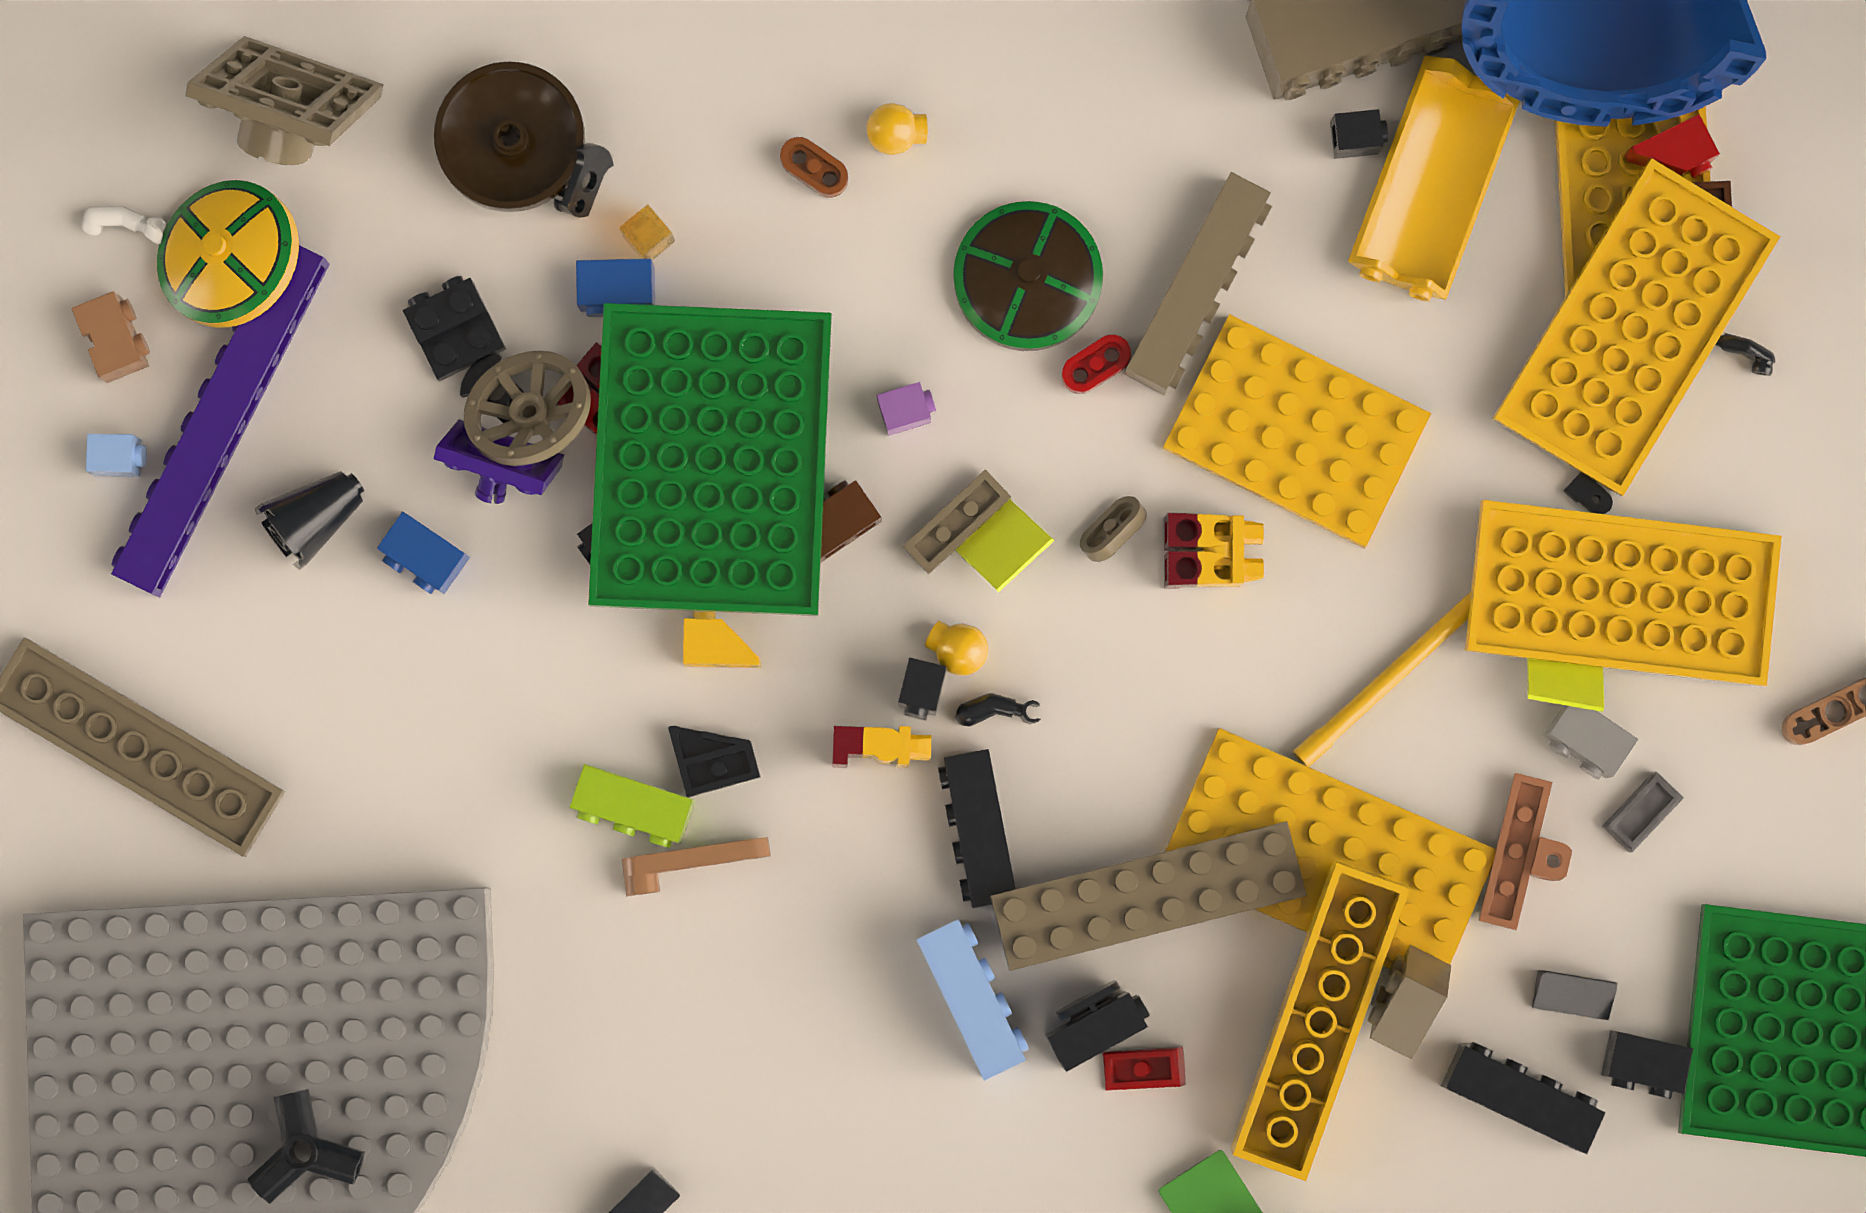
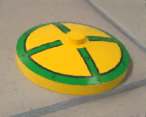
M222 181L194 193L172 215L163 231L162 241L158 247V279L167 300L176 310L189 319L209 327L224 328L237 326L258 317L279 299L293 276L299 251L298 231L293 216L287 206L273 193L260 185L248 181Z

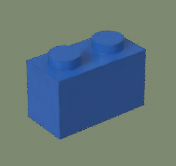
M652 259L576 260L577 306L580 312H586L588 317H603L604 303L655 305V266Z
M403 511L377 547L378 550L385 554L382 562L398 573H401L404 568L408 569L416 575L413 583L429 594H432L435 589L445 594L470 558L467 554Z

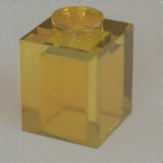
M648 204L619 227L623 238L641 259L653 260L675 242L670 229Z

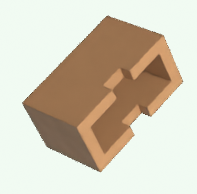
M112 291L71 308L82 336H88L89 341L94 344V347L87 350L100 379L109 383L149 367L145 355L150 354V350L143 334H136L132 321L137 318L128 299L123 300L122 297Z

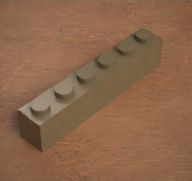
M1233 172L1230 173L1129 362L1124 375L1162 395L1165 394L1169 386L1176 389L1186 370L1180 367L1186 353L1193 357L1203 336L1197 334L1203 321L1211 323L1220 306V303L1214 301L1221 288L1228 291L1238 272L1232 268L1238 256L1245 259L1255 238L1249 236L1255 223L1262 226L1272 208L1271 205L1266 203L1271 192Z

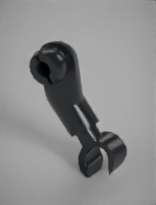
M1728 333L1720 336L1715 344L1726 352L1740 354L1754 360L1751 369L1752 373L1771 376L1773 364L1775 363L1773 352L1748 338Z
M988 693L962 703L956 711L955 718L960 725L970 727L996 714L1010 718L1014 715L1020 717L1026 724L1031 725L1039 722L1041 719L1029 718L1026 714V709L1028 706L1038 707L1040 704L1034 700L1020 704L1016 703L1015 699Z

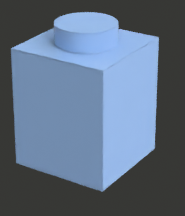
M87 434L86 472L94 476L140 477V468L145 467L147 460L146 446L142 445L141 439L133 434Z

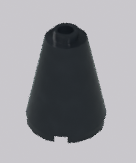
M340 471L261 503L255 507L256 515L264 512L267 518L261 522L264 529L285 557L293 553L298 559L293 565L300 570L311 561L363 502L360 494L364 492V488L352 473L346 476Z

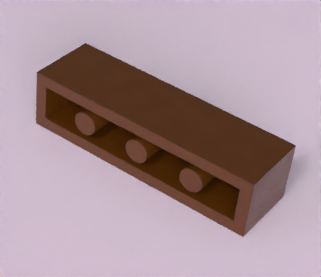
M844 480L827 492L830 498L823 503L821 563L882 522V517L856 480L850 484Z

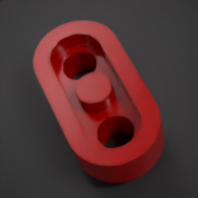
M1106 335L1069 358L1065 362L1061 374L1064 386L1075 394H1085L1123 371L1131 358V349L1128 342L1118 335ZM1107 350H1115L1118 353V359L1114 362L1108 361L1104 356ZM1076 370H1083L1087 374V379L1083 382H1078L1074 379L1073 373Z

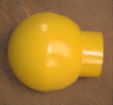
M895 103L883 104L871 113L867 121L866 131L871 145L883 154L895 155L904 153L913 144H926L928 134L926 114H912L911 110L903 105Z
M939 620L931 629L925 642V647L936 653L940 665L947 666L946 670L949 673L958 676H966L978 671L984 665L988 655V643L983 633L975 626L964 623L949 626Z

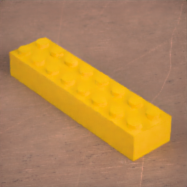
M1336 860L1332 861L1231 1145L1233 1156L1303 1181L1307 1180L1410 889L1406 885Z

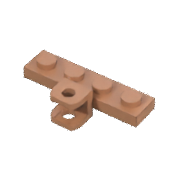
M1518 773L1514 774L1478 921L1516 931L1530 876L1548 881H1560L1567 876L1572 856L1571 848L1564 843L1539 837L1553 782ZM1548 855H1556L1559 858L1560 863L1557 868H1552L1547 864Z

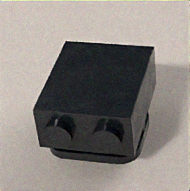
M1113 980L1058 1010L1056 1014L1060 1020L1070 1016L1071 1021L1045 1036L1062 1068L1067 1072L1146 1029L1148 1026L1144 1019L1149 1017L1150 1014L1139 995L1132 997L1129 992L1124 991L1115 997H1111L1113 992L1120 989L1118 982Z

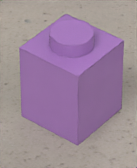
M920 382L877 395V402L888 436L931 423L930 413L936 411L930 389L923 391Z

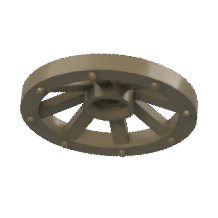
M529 351L510 356L486 371L472 388L464 408L466 432L476 449L491 461L509 466L538 463L563 450L583 428L591 404L589 386L579 368L563 355L549 351ZM548 369L562 374L563 376L543 398L545 370ZM532 370L530 392L522 393L510 377ZM500 384L513 400L510 407L487 401L491 393ZM573 386V402L554 407L566 391ZM482 414L510 420L484 431L481 428ZM566 418L555 432L549 427L550 422ZM517 433L509 447L493 443L495 440ZM540 434L543 440L526 446L531 436Z

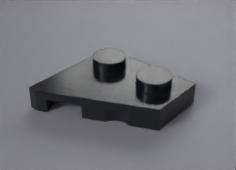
M674 725L668 727L687 798L761 778L750 740Z

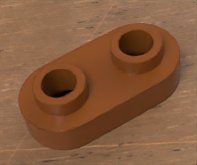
M794 137L784 143L781 148L780 159L787 173L826 198L837 197L845 191L848 185V172L841 161L804 137ZM797 153H803L807 158L804 163L796 164L792 160L793 156ZM833 174L836 176L837 181L833 185H826L823 182L825 175Z

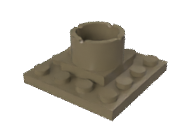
M244 36L188 81L185 96L198 100V103L204 107L221 108L233 112L235 117L241 119L237 144L247 154L257 159L261 156L266 162L274 164L299 165L311 158L314 145L330 146L381 98L384 84Z

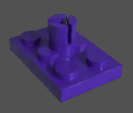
M458 419L437 444L433 459L443 462L446 467L453 470H467L479 474L480 480L476 487L475 496L479 500L491 504L492 496L495 494L494 502L495 504H500L505 500L507 484L516 487L518 491L524 494L542 495L562 468L565 455L557 453L546 460L523 466H509L496 463L483 456L476 449L466 432L464 421ZM506 436L493 441V443L509 447L514 437Z

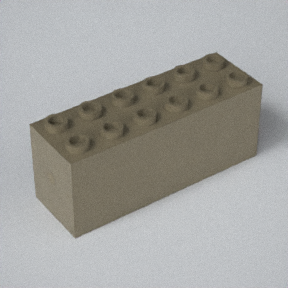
M1251 0L1246 20L1273 99L1284 97L1285 101H1289L1305 95V89L1318 85L1320 89L1331 88L1341 83V78L1352 74H1355L1356 78L1365 77L1376 72L1377 66L1390 63L1391 67L1399 66L1412 60L1411 55L1424 51L1427 56L1445 50L1447 48L1446 44L1458 40L1463 44L1461 26L1466 0Z

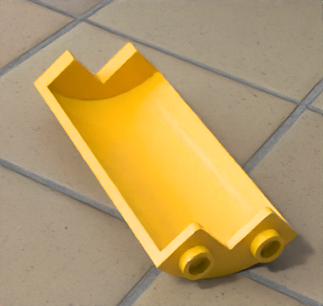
M1424 56L1348 259L1350 264L1360 269L1359 275L1362 278L1376 283H1380L1383 280L1409 290V296L1424 302H1429L1431 297L1447 299L1520 100L1511 97L1507 93L1504 99L1498 96L1477 75H1473L1456 59Z

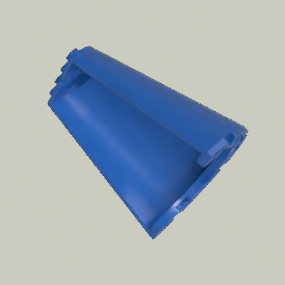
M1466 0L1462 13L1463 49L1469 64L1483 83L1503 99L1507 93L1511 97L1522 101V109L1527 112L1571 124L1608 126L1610 119L1632 118V125H1640L1678 117L1701 109L1721 99L1723 89L1731 84L1742 85L1767 59L1766 49L1747 0Z

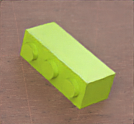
M584 764L569 808L578 810L576 817L578 819L598 825L600 818L615 822L612 830L633 837L636 830L651 834L648 842L670 848L672 841L679 844L682 843L695 800Z

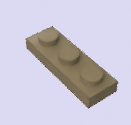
M985 469L903 545V548L929 575L1011 499V496Z

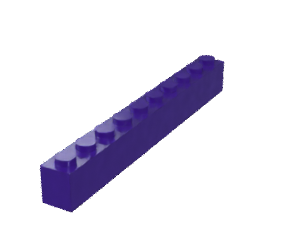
M299 245L298 259L293 276L279 299L268 310L253 320L232 326L234 334L229 344H224L220 348L215 359L217 367L211 379L206 378L199 389L198 398L200 401L194 412L190 411L182 422L180 430L183 434L177 446L172 445L167 451L163 461V465L166 467L160 479H154L149 486L146 494L148 502L143 512H138L129 526V532L132 533L125 547L120 546L112 559L111 565L114 569L111 575L150 594L161 597L330 266L323 256Z

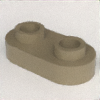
M1133 496L1118 499L1083 533L1080 539V548L1094 562H1101L1111 558L1142 527L1147 517L1145 508Z

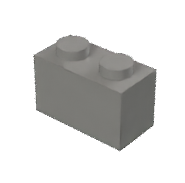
M1566 705L1562 706L1543 735L1551 741L1548 746L1553 751L1565 758L1572 755L1582 762L1580 768L1584 772L1598 780L1601 776L1604 778L1614 777L1638 741V738L1598 711Z

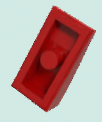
M1183 1047L1103 1052L1106 1091L1181 1087L1186 1085Z

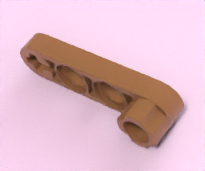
M1866 677L1790 713L1782 722L1781 730L1784 738L1793 745H1805L1866 717V705L1862 704L1859 699V690L1866 685ZM1830 701H1837L1844 709V716L1837 723L1828 720L1825 715V707ZM1812 709H1815V715L1811 712ZM1816 717L1817 721L1824 727L1822 731L1820 724L1807 728L1805 730V738L1802 734L1795 735L1792 728L1797 726L1796 718L1800 722H1805Z
M768 837L622 858L626 897L660 892L658 873L770 857Z

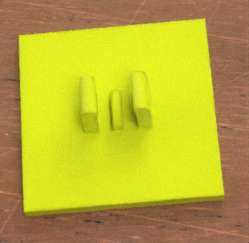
M1010 499L955 551L999 592L1054 540Z
M1527 659V699L1603 712V667Z

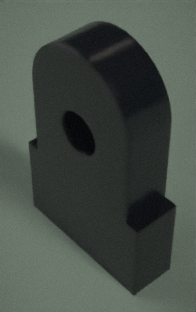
M1581 472L1563 490L1574 502L1577 503L1579 501L1591 513L1606 514L1612 508L1613 500L1610 494L1595 480ZM1594 496L1599 498V503L1593 502Z

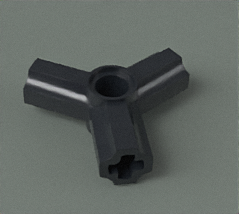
M309 1089L274 1097L283 1146L247 1179L252 1189L267 1203L271 1204L306 1171L354 1185L364 1161L365 1151L318 1136ZM299 1140H304L311 1146L312 1153L307 1161H302L295 1155V1145Z

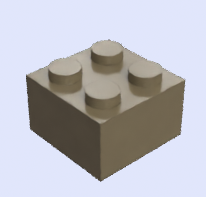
M1412 945L1408 947L1404 956L1397 954L1388 971V975L1391 977L1386 987L1383 985L1378 987L1370 1004L1373 1006L1368 1017V1022L1372 1023L1370 1039L1412 1059L1448 997L1451 965Z

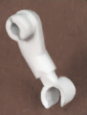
M123 206L90 207L85 211L82 229L88 234H100L103 231V226H123L134 232L137 230L143 232L148 239L157 244H161L163 231L166 227L165 221L161 218L152 217L145 220V216Z

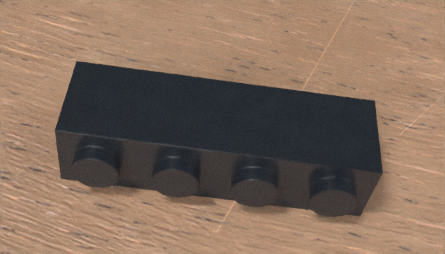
M989 749L944 757L945 766L938 767L942 790L949 788L952 801L951 804L945 805L949 827H957L959 841L952 842L956 865L964 863L966 878L959 880L963 902L971 901L972 908L992 905L990 896L1016 890Z
M1475 1042L1471 1043L1470 1048L1463 1045L1458 1046L1441 1087L1576 1151L1588 1154L1606 1113L1596 1108L1598 1100L1579 1091L1576 1092L1575 1097L1561 1091L1562 1083L1545 1075H1542L1540 1080H1536L1526 1075L1528 1067L1509 1058L1506 1059L1505 1064H1502L1491 1058L1492 1050Z

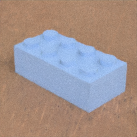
M959 919L916 939L983 1080L985 1081L1026 1061L1022 1052L1029 1049L1020 1029L1016 1027L1011 1030L1006 1017L1011 1015L1012 1012L1003 993L1000 992L995 995L989 984L995 977L986 958L978 960L972 949L973 946L978 944V941L969 923L961 926Z

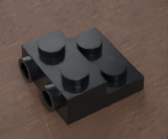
M462 276L453 277L441 285L443 291L431 297L428 292L420 293L409 299L408 304L410 307L403 310L439 382L471 367L475 362L486 356L495 355L506 350L499 332L471 278L463 280Z

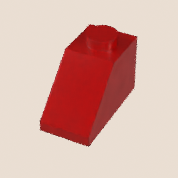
M1700 114L1632 146L1624 156L1628 162L1645 167L1648 160L1654 159L1683 177L1690 174L1693 179L1711 170L1713 167L1710 163L1720 153Z

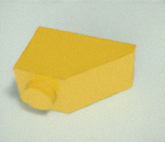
M693 612V618H684L683 665L685 667L761 668L760 658L723 619H716V613Z

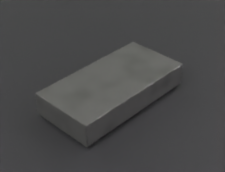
M1655 771L1602 827L1631 853L1684 797Z

